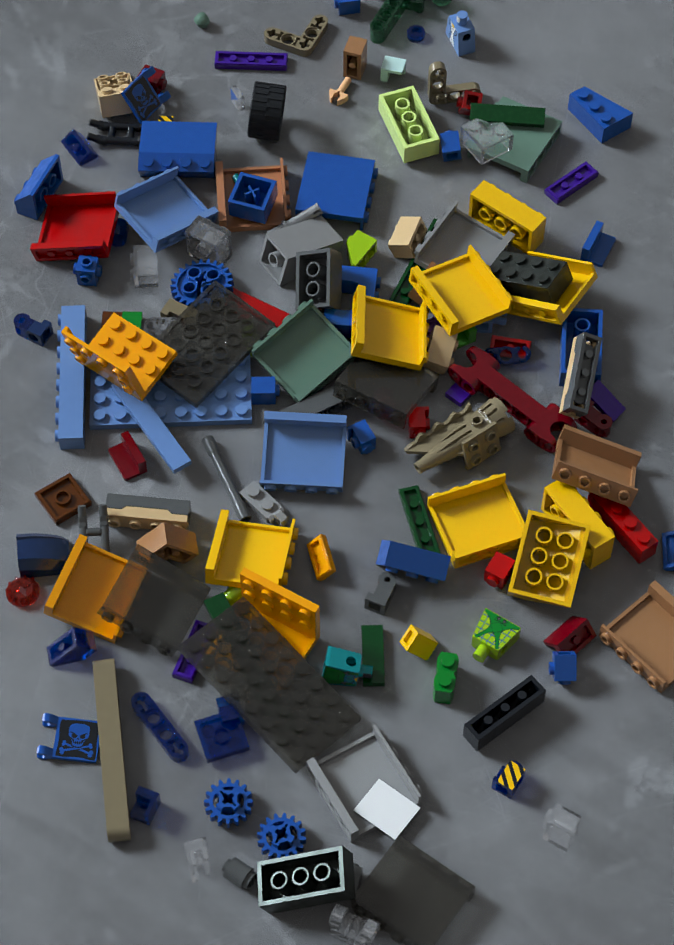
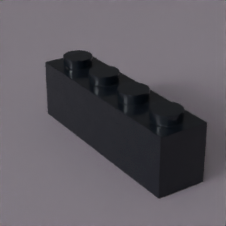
M530 675L465 723L463 737L476 751H479L542 704L545 699L546 689Z

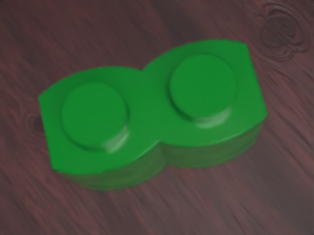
M441 652L438 656L433 684L434 702L450 704L453 701L459 664L457 654Z

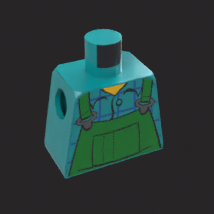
M328 646L321 684L354 687L357 685L358 677L371 679L373 666L361 664L362 655L360 653Z

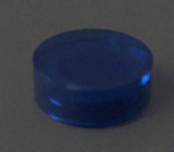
M419 25L410 26L407 30L408 40L414 43L423 41L425 29Z

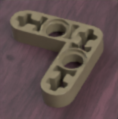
M321 14L314 16L301 36L275 27H269L264 31V41L266 44L307 57L312 54L328 29V18ZM313 33V34H316L317 36L311 38V37H309L308 35ZM285 40L293 41L291 44L284 43Z
M437 61L429 66L427 94L431 104L439 105L457 102L458 96H461L465 90L481 93L480 86L476 82L446 85L447 71L443 62Z

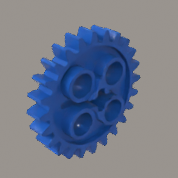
M202 259L199 260V263L192 260V265L185 263L186 268H178L179 273H174L175 279H171L172 285H170L173 299L197 311L201 309L202 313L205 312L206 308L212 311L213 306L220 308V302L226 304L225 298H231L230 293L233 292L234 286L232 273L229 272V268H224L223 263L218 265L217 260L210 263V259H207L206 263H203Z

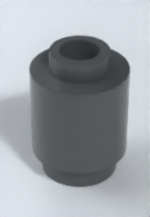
M236 857L232 860L228 859L223 865V877L241 889H250L257 878L254 868Z

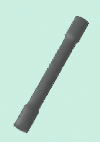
M212 435L204 437L202 443L213 461L239 521L249 522L252 517L242 501L221 457L214 437Z

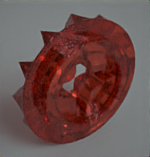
M25 575L20 578L15 577L12 582L8 583V587L5 589L8 601L17 607H26L33 604L40 595L39 584L33 577L29 578ZM19 586L26 589V596L19 592Z

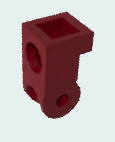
M590 400L588 414L578 419L574 418V421L598 437H607L611 431L612 418L594 408L595 402Z

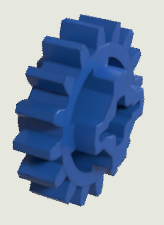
M230 778L227 779L225 784L219 780V786L217 787L212 784V792L206 791L207 799L204 800V806L207 807L205 812L206 815H210V821L213 822L217 819L218 826L226 823L227 828H230L233 822L236 826H239L238 820L240 819L244 822L247 821L245 814L251 815L252 810L250 807L253 806L252 793L247 791V785L244 784L240 787L239 780H236L233 784ZM243 798L244 803H243V806H242V808H241L239 803L241 802V799ZM215 799H217V802H218V803L216 804V808L214 807V801H215Z
M283 813L282 818L274 814L273 820L268 817L266 818L267 825L260 824L261 831L257 832V838L260 840L257 843L258 847H263L261 849L262 855L269 853L268 860L274 857L298 854L297 851H304L302 844H306V837H304L306 830L301 828V821L295 823L294 815L288 819L286 813ZM292 830L295 831L297 839L292 835ZM267 837H269V840L272 841L271 846L268 844L266 840Z

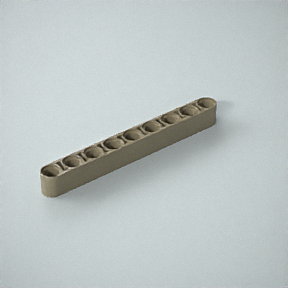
M115 659L92 661L107 838L108 843L131 840Z

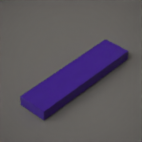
M216 51L214 66L215 69L287 71L288 53Z

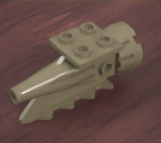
M496 397L490 398L475 412L468 402L462 411H453L443 423H434L429 432L418 433L415 440L408 444L404 451L406 454H424L420 460L414 463V468L419 474L459 456H464L465 467L467 470H470L501 450L499 438L515 431V423L512 416L508 418L505 412L508 411L506 406Z

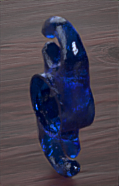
M508 346L494 347L484 350L487 353H492L499 364L503 365L525 363L531 357V351L527 346L522 347L526 352L524 358L518 356V352L521 350L519 346L515 348ZM502 351H510L512 358L509 361H503L500 358Z

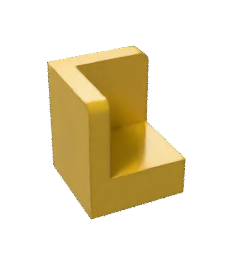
M412 624L400 640L406 651L424 660L429 659L438 645V642L430 633Z

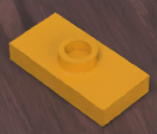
M320 534L307 544V549L316 579L323 581L336 572L326 535Z

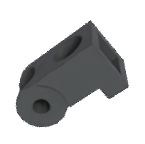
M387 571L379 575L378 586L374 594L368 592L365 597V609L383 616L385 615L396 591L397 578L392 572Z

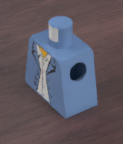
M461 10L457 14L450 15L447 21L446 35L458 57L475 52V28L468 17V13Z

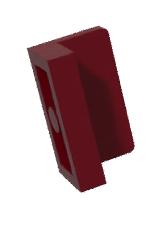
M129 431L121 433L122 443L108 449V453L124 481L147 472L146 460Z
M571 616L543 642L547 646L554 647L556 651H574L577 654L597 635L587 618Z

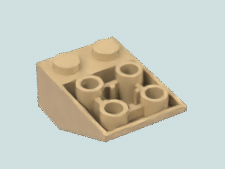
M118 72L112 76L100 75L94 79L102 118L133 113L121 95L132 83L130 73Z

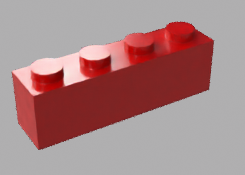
M589 492L587 500L594 512L596 511L600 514L603 523L613 530L615 538L639 564L656 554L659 541L626 505Z

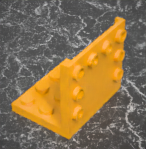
M114 312L89 345L75 337L69 327L65 326L61 331L65 338L64 342L70 347L69 350L75 355L74 358L80 364L85 365L140 401L144 400L178 355L177 351Z
M244 567L240 573L242 602L234 613L279 697H281L320 638V606ZM219 634L207 651L206 658L242 677Z

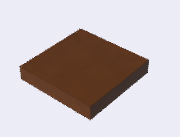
M70 473L34 493L56 526L78 514L77 506L86 505V509L92 506L91 500Z

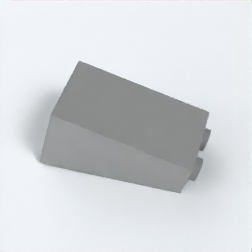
M318 216L266 233L258 262L279 286H283L296 279V252L332 248L340 252L344 240L322 216Z

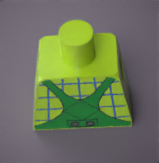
M485 608L472 636L471 645L476 648L472 655L473 658L481 663L484 662L487 656L499 660L518 641L521 628Z

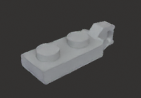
M256 481L251 482L239 492L241 499L266 522L269 521L271 523L274 521L281 527H285L288 524V517L284 514L285 510Z

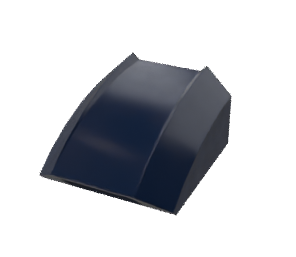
M39 533L16 535L17 560L21 579L60 575L70 555L68 539L58 535Z

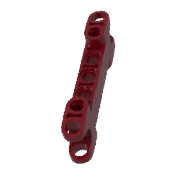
M471 346L466 351L467 357L473 364L472 367L467 368L452 364L448 368V374L451 379L469 394L474 395L479 390L489 399L498 398L508 409L507 412L526 426L524 429L525 436L536 446L549 453H555L557 441L551 432L562 431L564 424L577 429V425L571 417L559 413V406L550 403L545 408L498 372L501 369L499 362L476 346Z

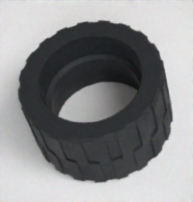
M255 82L250 106L248 137L279 141L285 106L286 85Z

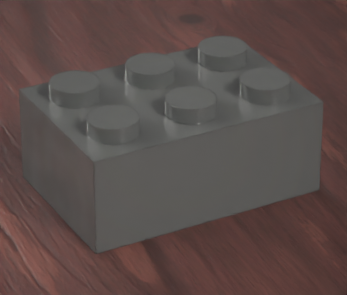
M332 248L296 252L295 310H297L301 303L304 301L308 302L310 299L313 300L314 306L321 313H324V309L341 310L342 253Z

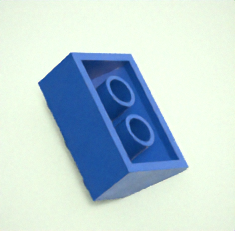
M55 154L42 160L33 169L32 176L24 183L20 194H17L14 204L18 214L38 220L47 206L43 198L44 195H54L63 181L59 155Z

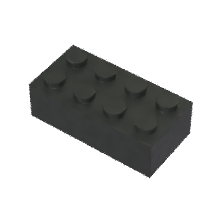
M502 251L490 266L492 273L496 278L500 279L502 286L511 295L556 304L573 280L567 262Z
M344 846L257 862L258 906L269 914L356 899L353 853Z

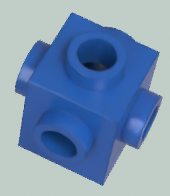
M79 255L78 262H75L73 266V274H76L78 285L97 287L99 277L102 276V265L99 264L98 257Z

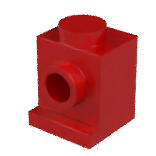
M429 406L409 407V438H416L418 433H426V430H430Z

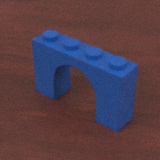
M342 265V293L354 295L357 286L363 285L366 286V296L379 298V291H376L377 288L381 287V277H378V268ZM324 309V316L345 338L351 339L352 310Z

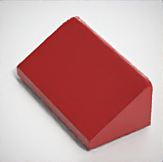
M492 335L489 354L528 361L531 341Z

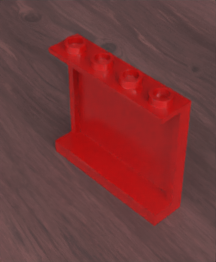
M115 191L44 195L43 198L47 203V209L38 243H31L30 247L36 261L75 260L79 258V255L109 258L119 212L114 207Z

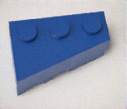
M585 86L570 93L568 110L601 144L631 128L633 112Z
M382 540L376 564L385 566V571L398 573V570L406 572L405 576L418 579V575L426 577L425 581L438 584L439 580L445 581L451 556L390 540Z

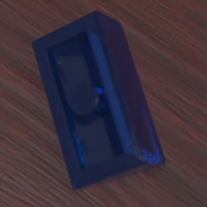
M74 128L61 140V143L80 166L98 157V154L82 134Z

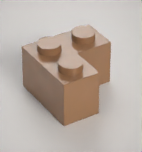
M166 522L159 524L136 541L139 563L144 565L150 563V567L156 568L168 559L185 564L199 555L196 533Z

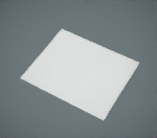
M378 779L353 811L395 840L419 811L420 807Z

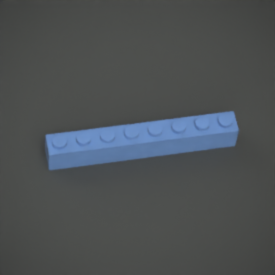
M85 305L61 306V314H58V326H61V330H57L58 342L61 343L60 346H57V358H60V363L56 364V369L60 379H56V390L59 391V396H56V408H59V413H55V422L58 425V430H55V442H59L60 450L85 449L86 366L80 364L74 358L75 355L64 342L65 338L61 331L67 326L75 337L87 344Z

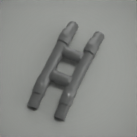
M99 504V528H88L86 505L77 506L79 534L87 537L101 536V549L110 552L107 504Z

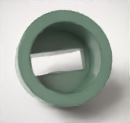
M205 12L198 13L194 18L195 24L200 28H206L209 25V17Z

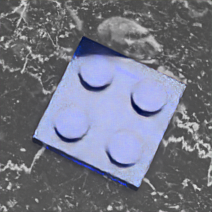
M236 708L194 721L207 763L250 750Z

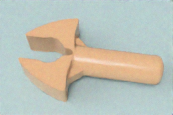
M345 77L337 90L330 88V103L338 96L340 97L337 100V106L348 101V94L344 92L352 81L350 77Z

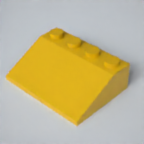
M528 510L507 595L524 600L571 608L591 525Z

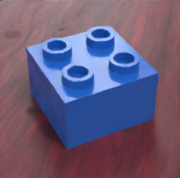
M240 172L228 199L229 215L266 224L278 196L277 181Z

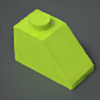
M359 230L347 239V256L350 266L365 267L377 252V239Z

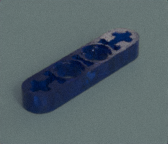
M135 693L131 698L133 711L171 760L177 763L185 761L189 756L187 743L147 693ZM137 701H145V706L148 710L145 711L141 704L138 705ZM155 714L160 719L157 723H150L147 720L148 717ZM168 730L172 732L170 739L164 740L160 737L163 731ZM174 742L176 747L183 751V754L175 753V748L172 745Z

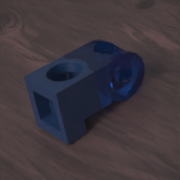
M20 313L14 317L13 322L16 333L42 347L53 334L51 322L45 319L40 323L31 319L25 313Z

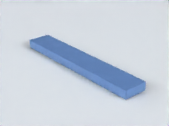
M112 383V390L171 471L175 474L192 464L190 458L146 398L140 401Z

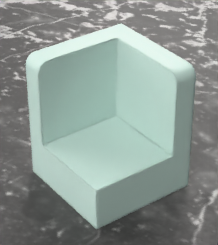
M385 55L381 66L380 81L388 82L390 73L405 74L406 59Z

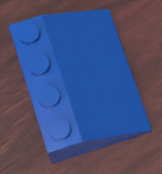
M142 121L138 159L140 177L157 176L167 169L178 166V177L215 178L217 123Z

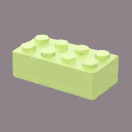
M414 85L380 94L378 110L403 162L407 163L439 154L440 138Z

